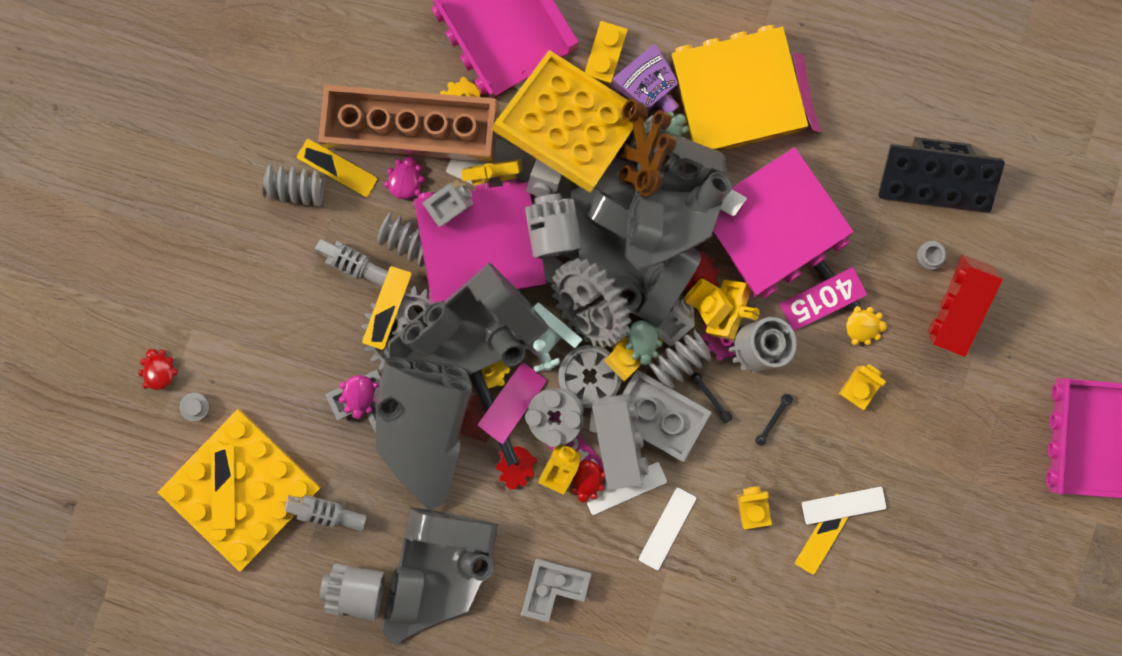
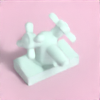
M538 302L534 309L548 324L549 329L530 346L528 344L524 346V349H529L534 355L538 356L541 365L533 367L536 372L549 371L560 363L559 358L551 361L548 353L560 339L566 340L574 348L582 341V338Z

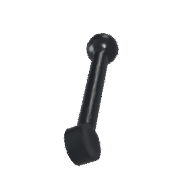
M694 373L691 376V381L694 384H698L721 414V420L724 423L730 422L732 420L731 413L723 409L703 383L702 376L699 373Z
M790 394L781 396L780 406L762 434L758 435L755 439L757 445L763 446L766 444V437L786 405H790L793 401Z

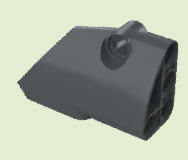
M660 132L659 137L662 134H668L675 137L677 141L674 151L670 154L666 153L660 168L661 187L651 197L642 196L635 188V197L632 200L628 213L626 258L638 271L678 256L711 237L723 200L732 191V183L727 178V157L723 153L673 133ZM657 143L651 156V162L657 150ZM637 162V171L639 172L641 170L640 163Z
M580 186L570 189L571 199L574 200L583 250L578 251L580 261L588 260L590 266L596 263L598 272L605 270L606 278L608 280L613 278L615 280L614 288H621V293L625 290L633 291V295L627 299L623 307L655 326H660L696 271L701 259L700 254L693 247L667 261L638 271L626 258L628 213L630 207L595 187L591 193Z
M488 262L443 303L439 301L432 303L388 342L389 357L456 365L465 369L471 375L500 360L506 366L519 364L526 354L524 346L526 344L530 346L549 329V326L511 282Z
M388 357L384 362L379 386L374 392L376 405V451L406 488L430 511L447 501L459 457V435L472 385L466 370L459 366ZM386 400H393L390 403H384Z
M420 508L409 509L399 566L394 569L381 630L393 645L436 623L469 612L482 581L489 579L494 571L491 556L497 534V524L439 511H429ZM481 559L482 565L480 569L473 572V564Z

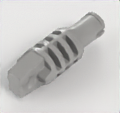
M319 240L315 250L327 258L325 261L327 265L355 279L363 277L383 287L388 271L372 264L368 256L336 241L335 245H332L324 240Z
M288 495L285 503V511L298 515V520L319 524L328 528H336L338 525L362 532L366 521V514L342 509V505L309 495H304V498Z

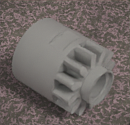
M550 194L535 198L536 204L525 207L534 259L560 256L583 250L573 199L562 200L561 194Z
M768 317L738 328V334L734 340H731L735 343V346L729 348V352H736L737 355L733 358V363L741 362L742 371L749 369L752 373H757L787 364L795 354L796 337L790 325L784 320Z
M341 564L333 565L330 575L324 574L320 588L319 599L326 601L324 606L325 613L376 621L382 600L385 572L366 568H354L353 566Z

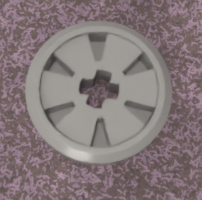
M593 345L580 346L569 352L559 368L558 379L560 388L574 393L584 408H592L596 398L615 396L619 390L621 378L604 362L611 353L602 347ZM585 369L589 371L591 369L596 370V383L592 384L589 382L588 385L582 381L585 377L582 372Z

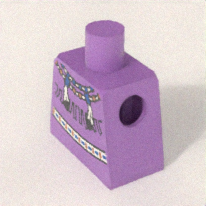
M655 43L612 80L614 88L626 98H633L644 103L648 112L656 105L666 113L670 111L675 112L680 107L670 95L677 88L678 81Z

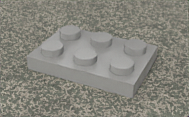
M636 369L622 394H630L631 402H636L638 420H635L636 429L641 430L644 440L684 462L712 412Z

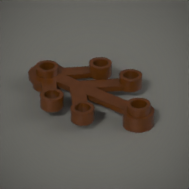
M632 98L624 104L622 118L633 124L637 150L633 149L631 145L624 143L615 157L625 162L629 160L640 163L641 170L638 172L636 168L625 165L619 172V180L629 185L634 183L636 190L642 196L651 197L661 187L662 181L659 171L665 155L674 151L677 141L675 137L668 134H662L659 137L661 130L668 129L672 121L671 115L662 110L654 114L652 126L647 137L644 121L647 118L648 109L644 103ZM657 143V150L651 162V156Z

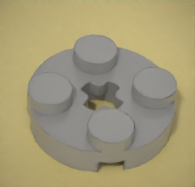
M548 388L538 393L531 400L525 420L536 438L551 447H557L558 445L569 443L582 431L584 409L579 398L571 391L563 388ZM550 410L561 413L559 417L562 421L561 423L553 422L550 419Z

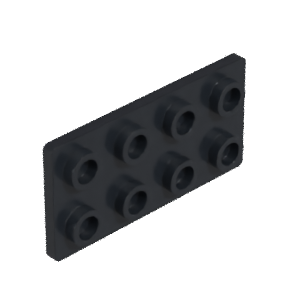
M914 137L912 147L896 144L889 146L878 196L880 199L989 213L992 210L1005 162L1002 158L976 155L971 144Z

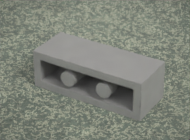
M630 394L596 398L592 409L608 489L642 485L645 475H648V462L646 457L642 458L640 448L643 447V435L641 430L636 429L635 420H638L636 402H631Z

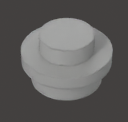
M928 241L918 249V262L925 269H937L946 260V250L940 243Z
M189 393L180 402V412L189 421L202 420L209 412V402L200 393Z

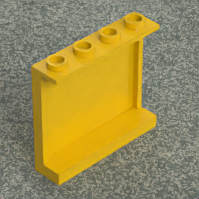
M767 25L759 28L758 33L747 35L746 31L731 35L730 39L725 41L714 38L704 41L703 46L692 48V45L678 47L675 49V53L671 54L670 63H673L693 142L716 151H723L802 132L808 127L784 27L775 28L774 25Z

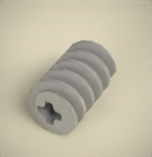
M269 164L263 178V197L268 196L269 200L275 201L279 196L281 202H287L290 198L294 204L299 203L300 199H302L304 205H309L313 199L314 205L320 207L324 199L326 180L325 176L322 179L319 178L318 170H314L312 176L308 177L306 168H303L300 176H297L295 167H291L289 174H285L284 166L280 165L277 173H274L273 165Z
M391 211L379 229L377 244L383 245L388 241V250L392 251L398 246L397 254L399 256H403L408 252V261L412 262L418 257L417 264L419 267H423L425 263L419 229L411 230L412 221H409L404 226L401 225L403 217L401 215L394 221L391 220Z
M693 329L695 339L686 334L684 336L685 346L676 341L674 343L676 352L666 348V359L658 354V357H656L658 365L656 366L652 362L648 364L660 382L671 389L675 388L673 378L680 382L684 381L683 371L693 375L691 365H695L699 369L703 368L701 358L708 362L712 361L710 350L695 329Z

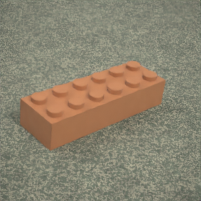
M324 85L318 142L325 148L494 162L497 133L491 129L499 117L500 105L497 99Z

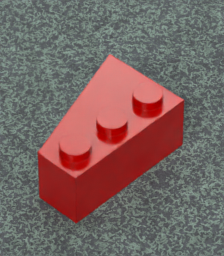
M961 254L949 288L941 301L938 316L932 320L928 329L933 345L966 357L1003 281V278L993 266Z

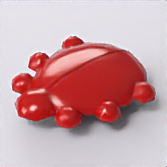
M698 252L701 256L700 263L685 288L690 291L700 279H704L719 287V283L716 282V275L719 274L720 270L712 266L715 263V259L712 257L707 259L706 253Z
M149 349L146 352V358L140 360V365L144 367L138 371V375L143 377L144 383L142 387L144 389H163L178 374V370L173 369V357L169 356L166 358L165 350H160L157 353L156 349Z
M513 446L519 462L508 466L502 450L499 451V456L502 457L500 463L496 465V469L502 472L499 480L501 482L506 481V487L510 490L516 489L518 484L522 487L526 486L527 481L525 478L527 476L530 478L534 476V472L531 469L533 464L537 463V458L533 457L527 449L521 446Z
M583 460L579 463L578 470L571 481L574 485L571 488V493L573 495L578 494L580 502H588L589 498L597 500V492L605 491L603 482L606 477L600 465L591 460Z

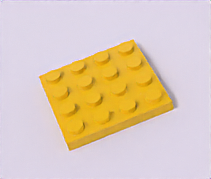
M549 50L495 121L491 130L591 193L631 134L633 124L622 118V108L628 101L627 99Z
M237 409L158 493L241 572L295 516V514L285 511L288 495L304 498V495L314 496L322 487L241 409ZM213 445L234 446V529H212L211 446Z

